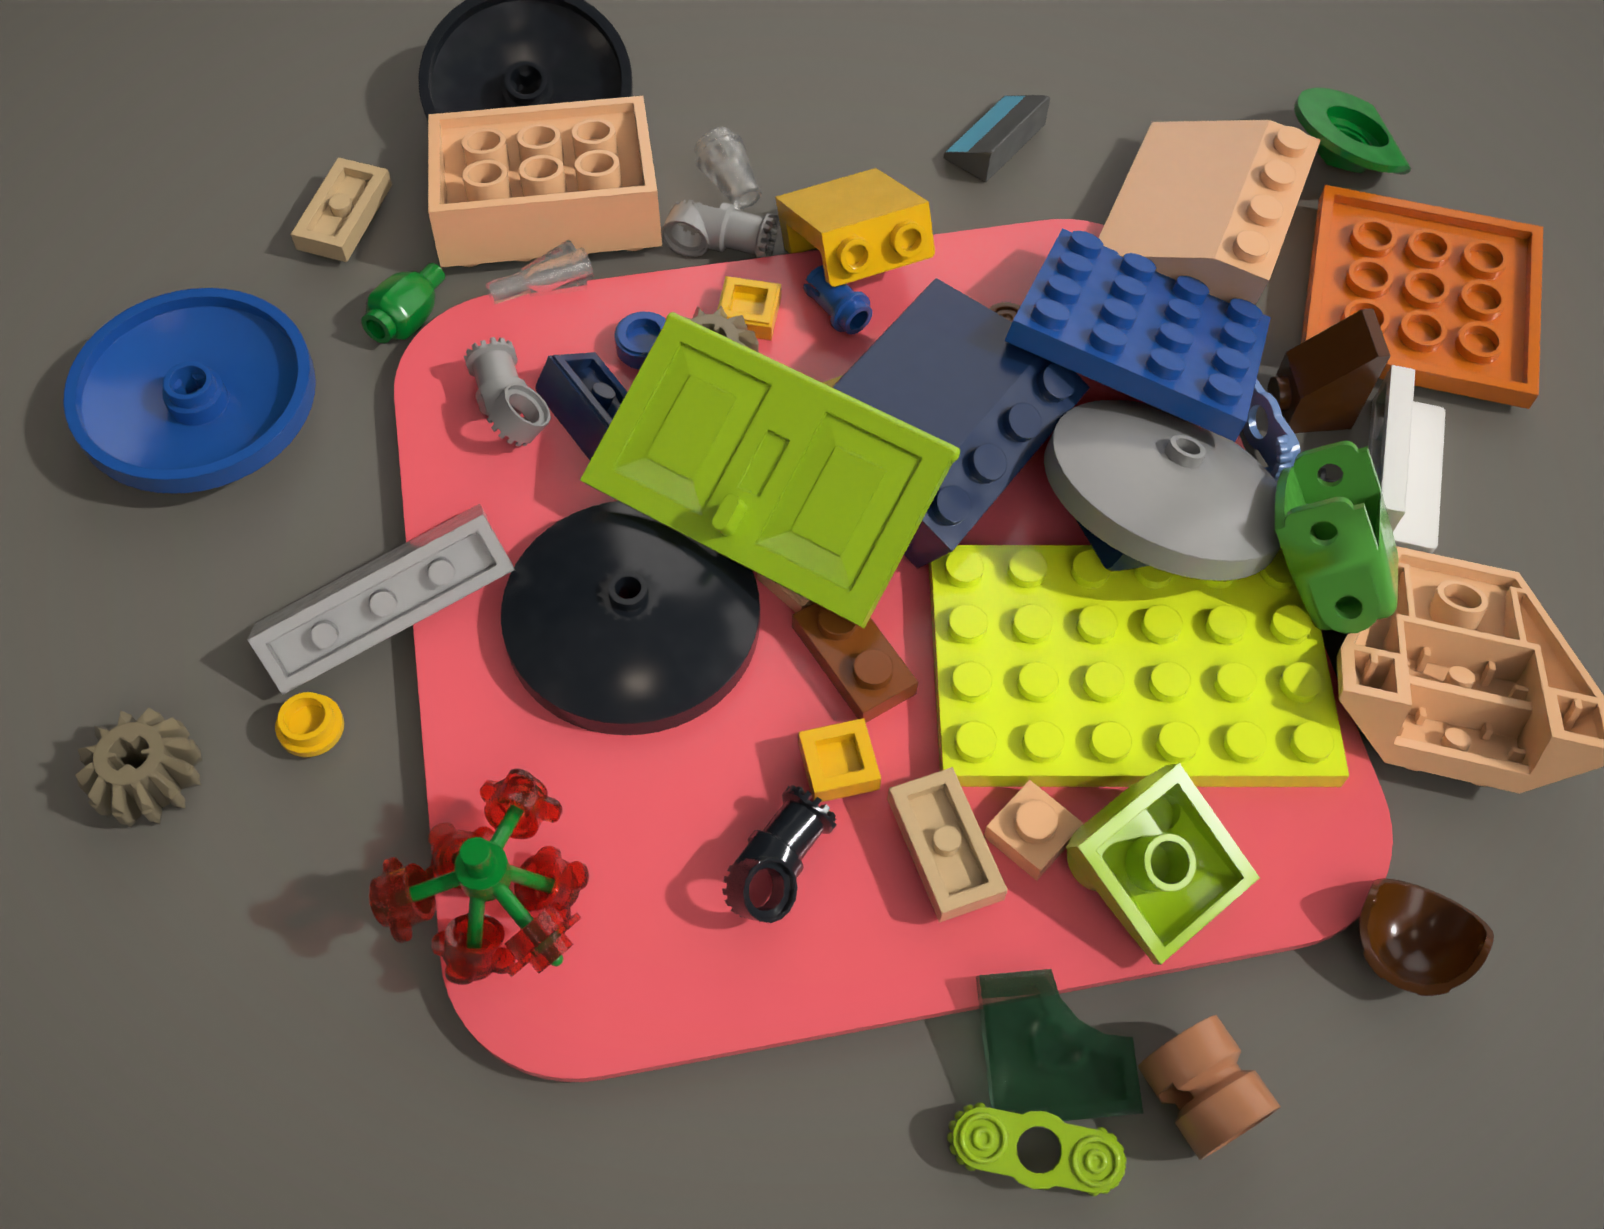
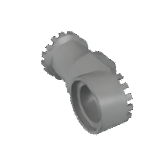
M684 199L672 206L662 227L661 234L668 247L676 253L687 257L702 256L707 249L724 252L726 248L761 258L772 256L774 245L770 244V242L776 243V238L771 236L778 234L779 216L767 213L764 217L735 210L734 204L723 202L719 208L703 205L700 202L695 203L694 200H689L688 203H685ZM678 223L691 226L699 233L691 235V231H683L684 227L679 226Z
M491 337L489 344H486L485 340L480 341V346L474 343L471 345L473 350L467 349V356H464V360L469 374L475 377L478 386L475 397L480 412L488 416V423L494 422V425L491 427L494 432L497 429L501 431L498 435L500 438L509 437L507 443L512 444L514 441H517L515 443L516 446L530 444L551 419L550 410L546 402L537 392L528 387L523 379L519 378L515 367L518 358L511 341L508 340L506 342L505 338H499L497 342L495 337Z

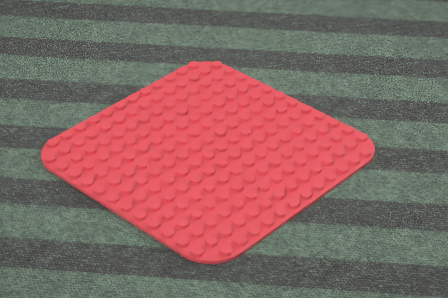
M1050 219L934 234L935 255L932 258L846 283L854 292H863L869 297L870 307L873 311L868 325L860 332L852 335L835 330L831 326V316L804 292V284H808L806 281L807 276L812 270L823 265L819 250L498 292L460 303L446 310L421 329L406 348L396 371L394 403L406 542L480 504L487 515L488 522L513 566H515L531 543L560 520L583 509L617 501L580 481L590 460L551 410V419L547 426L526 446H516L515 443L517 441L509 444L507 443L509 437L505 436L502 439L498 436L501 433L499 429L495 432L492 430L491 427L494 425V422L488 423V416L480 412L475 397L478 386L475 377L469 374L464 360V356H467V349L473 350L471 345L474 343L480 346V341L485 340L486 344H489L491 337H495L497 342L499 338H505L506 342L508 340L511 341L518 358V362L515 365L518 376L535 392H537L535 389L536 383L548 356L596 352L628 392L640 369L627 366L617 355L615 329L618 323L626 316L636 312H653L663 316L665 319L669 313L674 312L692 319L697 306L705 314H714L719 305L725 277L729 276L781 284V301L772 340L758 339L759 353L817 381L825 382L844 375L935 278L987 308L1001 302H1010L1021 306L1062 228L1070 232L1085 231L1099 238L1104 225L1084 220ZM1077 373L1090 388L1074 407L1100 400H1126L1145 403ZM1051 435L958 545H1091L1076 519L1060 502L1048 481L1044 466V453ZM1239 435L1235 443L1245 449ZM903 555L871 615L873 622L919 682L916 695L866 722L881 775L880 790L819 803V807L823 804H827L830 807L829 811L834 812L836 815L835 823L837 825L830 834L822 833L801 860L804 869L796 879L798 886L796 900L790 912L781 920L773 923L739 917V914L730 911L732 907L727 906L725 900L728 898L727 895H723L722 890L727 886V883L723 882L724 876H729L730 872L727 871L729 866L733 865L749 844L748 838L753 831H763L783 805L782 794L788 786L794 785L796 788L799 786L803 788L805 793L806 791L811 793L798 745V732L853 721L858 718L792 628V616L795 612L757 579L756 572L753 571L760 602L759 637L751 662L742 678L729 694L706 713L677 727L643 735L604 734L575 726L546 710L524 688L512 667L502 635L501 605L511 572L413 625L434 878L455 871L454 864L451 862V856L455 852H460L461 845L467 839L481 837L486 841H490L521 786L525 782H531L535 786V792L503 850L510 865L566 883L570 888V892L566 897H559L513 882L509 886L512 893L563 955V962L560 966H552L498 900L495 899L485 902L480 968L473 973L467 971L465 967L470 897L464 893L461 886L435 895L443 980L457 1015L469 1033L494 1057L514 1069L542 1079L560 1082L605 1080L1296 950L1330 939L1349 927L1360 917L1372 883L1378 879H1385L1388 874L1393 846L1389 808L1356 723L1339 701L1338 678L1326 649L1328 668L1349 771L1348 779L1341 787H1197L1260 878L1165 962L1157 965L1153 964L1098 892L1084 887L1074 878L1068 865L1067 849L1058 856L1036 881L985 838L1008 890L1005 899L939 923L887 800L889 788L940 771L929 564L917 569ZM962 787L983 836L986 826L1022 787ZM1128 787L1040 788L1080 821L1086 823ZM766 869L759 870L750 882L749 896L756 908L763 906L772 893V877Z

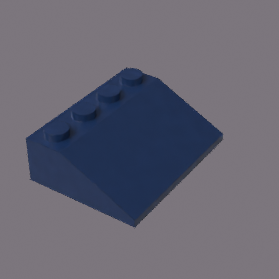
M937 278L917 296L832 386L836 390L960 448L959 458L950 467L904 553L917 569L952 552L1051 435L1060 418L1071 410L1090 388L1076 372L1004 341L1012 324L1011 321Z

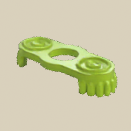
M977 1102L974 1106L971 1104L965 1105L963 1111L959 1110L954 1114L955 1120H951L948 1125L950 1132H948L946 1138L951 1143L949 1151L951 1154L956 1155L957 1163L960 1165L965 1164V1168L969 1171L978 1169L1011 1176L1018 1183L1032 1189H1050L1054 1186L1088 1192L1090 1196H1098L1099 1193L1108 1194L1111 1189L1119 1185L1125 1175L1127 1160L1124 1148L1117 1141V1137L1113 1133H1108L1104 1127L1092 1129L1067 1124L1058 1116L1046 1111H1027L1023 1114L988 1108L982 1102ZM1042 1126L1049 1129L1057 1137L1060 1144V1156L1058 1162L1051 1170L1044 1173H1034L1027 1170L1021 1164L1017 1156V1143L1025 1130Z

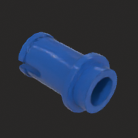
M823 265L811 271L806 278L808 284H804V292L831 316V326L838 332H846L850 335L863 330L870 322L873 314L869 297L863 292H854L847 284L832 287L826 282Z

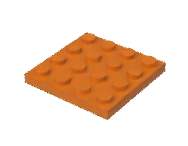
M1325 185L1318 200L1301 343L1361 309L1374 308L1390 353V358L1379 377L1380 379L1385 378L1391 365L1416 369L1414 386L1530 409L1539 395L1543 227Z

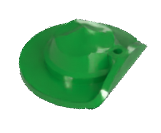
M1309 88L1300 93L1294 104L1295 115L1302 127L1312 137L1320 139L1317 153L1327 165L1355 173H1363L1367 169L1379 172L1405 175L1411 171L1410 165L1372 104L1351 94L1329 88Z

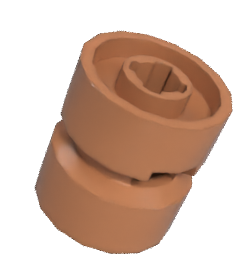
M1217 1015L1210 1016L1183 1031L1150 1054L1137 1066L1162 1104H1176L1179 1113L1175 1124L1199 1160L1206 1158L1229 1144L1281 1107L1255 1070L1240 1069L1237 1061L1241 1049Z

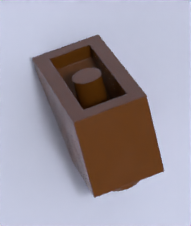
M1374 308L1359 310L1285 353L1276 375L1269 380L1267 392L1277 400L1282 416L1294 433L1352 429L1390 358V353Z

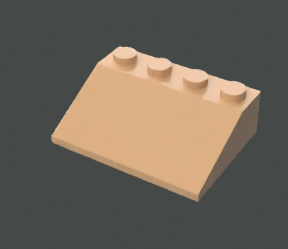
M633 96L428 114V214L440 267H473L484 263L515 260L526 262L536 258L567 255L585 256L598 252L638 251L644 248L661 247L662 236L658 192L644 97Z
M1272 120L1152 122L1100 233L1099 239L1103 242V246L1117 251L1121 257H1124L1127 253H1135L1148 258L1155 264L1156 272L1177 280L1179 276L1193 277L1208 287V294L1228 303L1232 299L1237 298L1256 305L1272 275L1320 139L1307 135L1296 127L1284 126Z

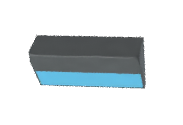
M1004 95L944 152V159L987 182L1045 125L1050 97L1046 95Z

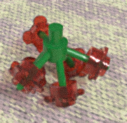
M511 769L505 779L498 782L487 780L480 788V796L486 802L484 808L485 817L495 829V832L485 826L478 827L474 831L456 830L451 823H439L428 834V842L433 847L429 867L423 870L415 863L403 866L399 859L391 857L384 860L381 876L370 881L369 902L372 913L382 926H390L391 935L398 943L410 941L412 939V927L433 918L436 910V894L452 888L463 889L464 893L470 897L468 914L453 919L447 925L446 930L434 935L431 943L432 952L442 956L447 965L445 969L446 978L455 984H470L473 981L488 977L492 972L498 974L508 973L512 977L528 963L539 974L549 965L560 966L563 962L562 954L573 945L565 932L581 919L577 912L571 916L570 907L576 902L580 890L584 889L588 884L589 871L587 866L579 861L570 863L561 857V852L558 848L545 846L535 855L529 857L519 868L509 864L503 850L509 838L529 839L537 833L543 821L557 822L563 812L560 802L548 797L545 785L530 772L523 769ZM511 882L514 883L515 895L509 889ZM497 899L521 929L505 943V931L502 924L494 917L485 914V902ZM534 911L539 913V915L533 918L529 912Z

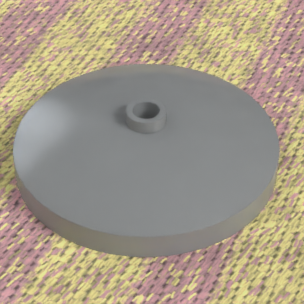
M1100 400L1081 404L1066 412L1056 424L1044 453L1045 472L1054 493L1069 513L1086 529L1123 554L1172 574L1202 580L1222 581L1241 579L1257 574L1271 564L1279 552L1281 546L1275 531L1277 482L1252 455L1234 441L1150 404L1126 400Z

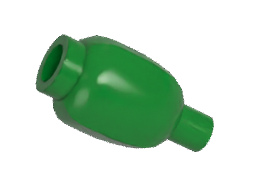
M428 263L419 273L415 271L398 272L377 286L370 293L366 302V314L361 318L362 327L367 335L376 342L383 344L388 343L391 339L405 340L412 336L432 313L435 304L434 290L445 280V273L442 268L435 263Z

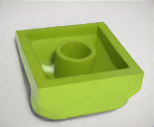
M1180 763L1165 765L1128 787L1078 828L1066 846L1068 865L1074 878L1084 887L1098 892L1153 964L1157 965L1165 962L1260 878Z

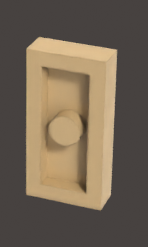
M338 157L291 233L296 250L348 262L392 187L388 169Z
M953 767L889 788L887 800L939 923L1005 899L1008 891Z

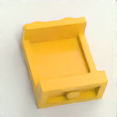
M877 168L775 197L784 249L791 254L817 248L822 256L826 282L832 287L926 260L935 255L929 201Z

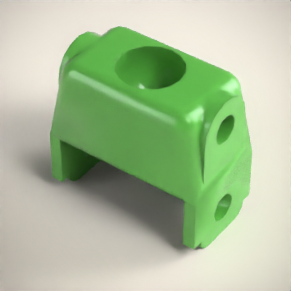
M1346 440L1299 453L1295 458L1294 466L1284 468L1277 482L1275 531L1289 572L1315 627L1320 630H1334L1345 634L1359 633L1372 626L1376 620L1393 615L1398 605V551L1369 448L1366 446L1358 449L1353 442ZM1326 464H1334L1341 468L1343 476L1338 481L1326 482L1319 477L1318 470Z

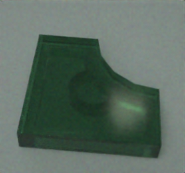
M1051 969L976 976L991 1108L1023 1114L1027 1111H1046L1058 1116L1062 1121L1144 1114L1133 1037L1104 1034L1080 1021L1060 997Z

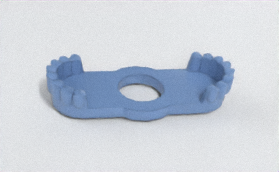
M1256 379L1248 418L1243 431L1248 443L1259 451L1268 466L1265 469L1277 481L1284 468L1294 466L1296 456L1301 453L1300 445L1295 433L1282 416L1277 400L1270 393L1266 392ZM1260 405L1264 408L1268 418V430L1265 437L1259 433L1256 425V413Z

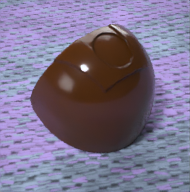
M1378 879L1372 883L1359 919V933L1364 949V957L1371 969L1381 979L1383 978L1400 989L1417 993L1420 996H1435L1449 993L1451 989L1468 981L1486 961L1494 941V933L1490 926L1466 907L1430 889L1395 879Z

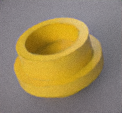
M313 692L299 693L285 701L278 712L275 723L276 736L283 748L298 757H314L329 751L336 745L344 731V717L336 702L325 695Z

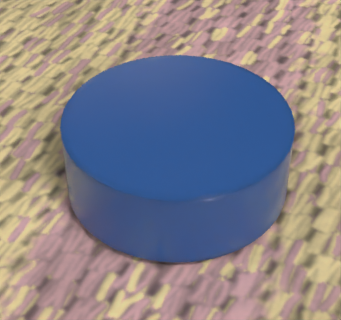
M636 312L623 318L615 329L616 351L620 360L629 367L640 369L662 330L666 319L653 312Z

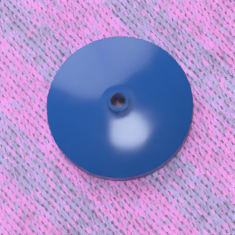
M194 288L179 290L147 299L128 308L94 333L77 354L69 370L64 388V412L69 429L84 454L92 464L110 478L124 485L155 493L177 494L205 491L224 486L252 474L268 464L292 442L307 420L312 408L316 388L315 369L301 332L284 312L271 303L254 295L229 289Z

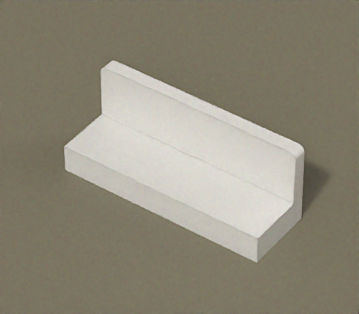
M1391 365L1372 400L1368 448L1381 486L1396 546L1432 554L1438 546L1446 412L1440 406L1413 401L1416 369Z

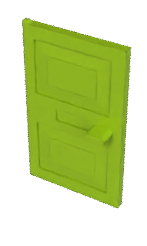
M671 312L667 315L662 330L580 481L864 629L950 467L959 458L960 448L679 314Z

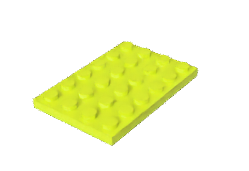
M957 545L952 552L928 563L940 771L953 767L961 787H1023L1029 780L1038 787H1130L1165 765L1176 763L1181 764L1196 787H1341L1348 779L1349 771L1322 631L1315 627L1289 572L1282 548H1280L1272 563L1257 574L1246 578L1222 581L1189 578L1152 566L1110 571L1103 566L1091 545Z

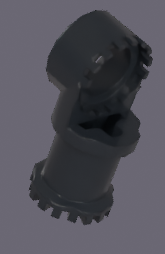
M794 785L787 787L782 794L783 805L763 831H753L748 838L749 844L733 865L729 866L727 870L730 872L729 876H724L723 882L727 883V886L722 890L723 895H727L728 898L725 900L727 906H731L732 909L730 911L739 914V917L773 923L781 920L788 914L796 900L798 889L796 879L804 869L801 860L822 833L830 834L837 825L835 823L836 815L834 812L829 811L830 807L827 804L819 807L818 805L822 801L819 797H816L813 802L810 801L812 794L809 791L805 793L802 787L798 786L796 788ZM766 869L772 877V893L763 906L756 908L749 896L750 882L759 870Z

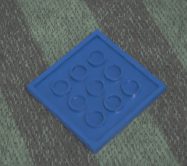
M1062 228L1014 317L1004 341L1235 442L1247 422L1271 318L1263 315L1262 311L1249 301L1236 298L1228 303L1208 294V287L1193 277L1179 276L1177 280L1156 272L1155 264L1142 255L1127 253L1124 257H1121L1117 251L1103 246V242L1091 233L1085 231L1070 232Z

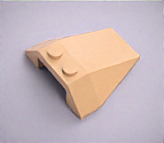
M1396 546L1399 557L1398 605L1396 611L1388 618L1376 620L1372 626L1364 631L1348 633L1337 655L1339 701L1383 762L1401 766L1412 771H1423L1470 782L1478 786H1488L1519 794L1604 767V695L1521 574L1511 570Z

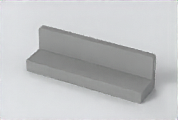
M478 504L254 624L247 640L281 694L284 695L515 569L488 522L486 513L482 506Z

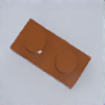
M815 603L793 614L792 628L858 719L864 718L866 723L917 694L919 682L871 617L863 629Z

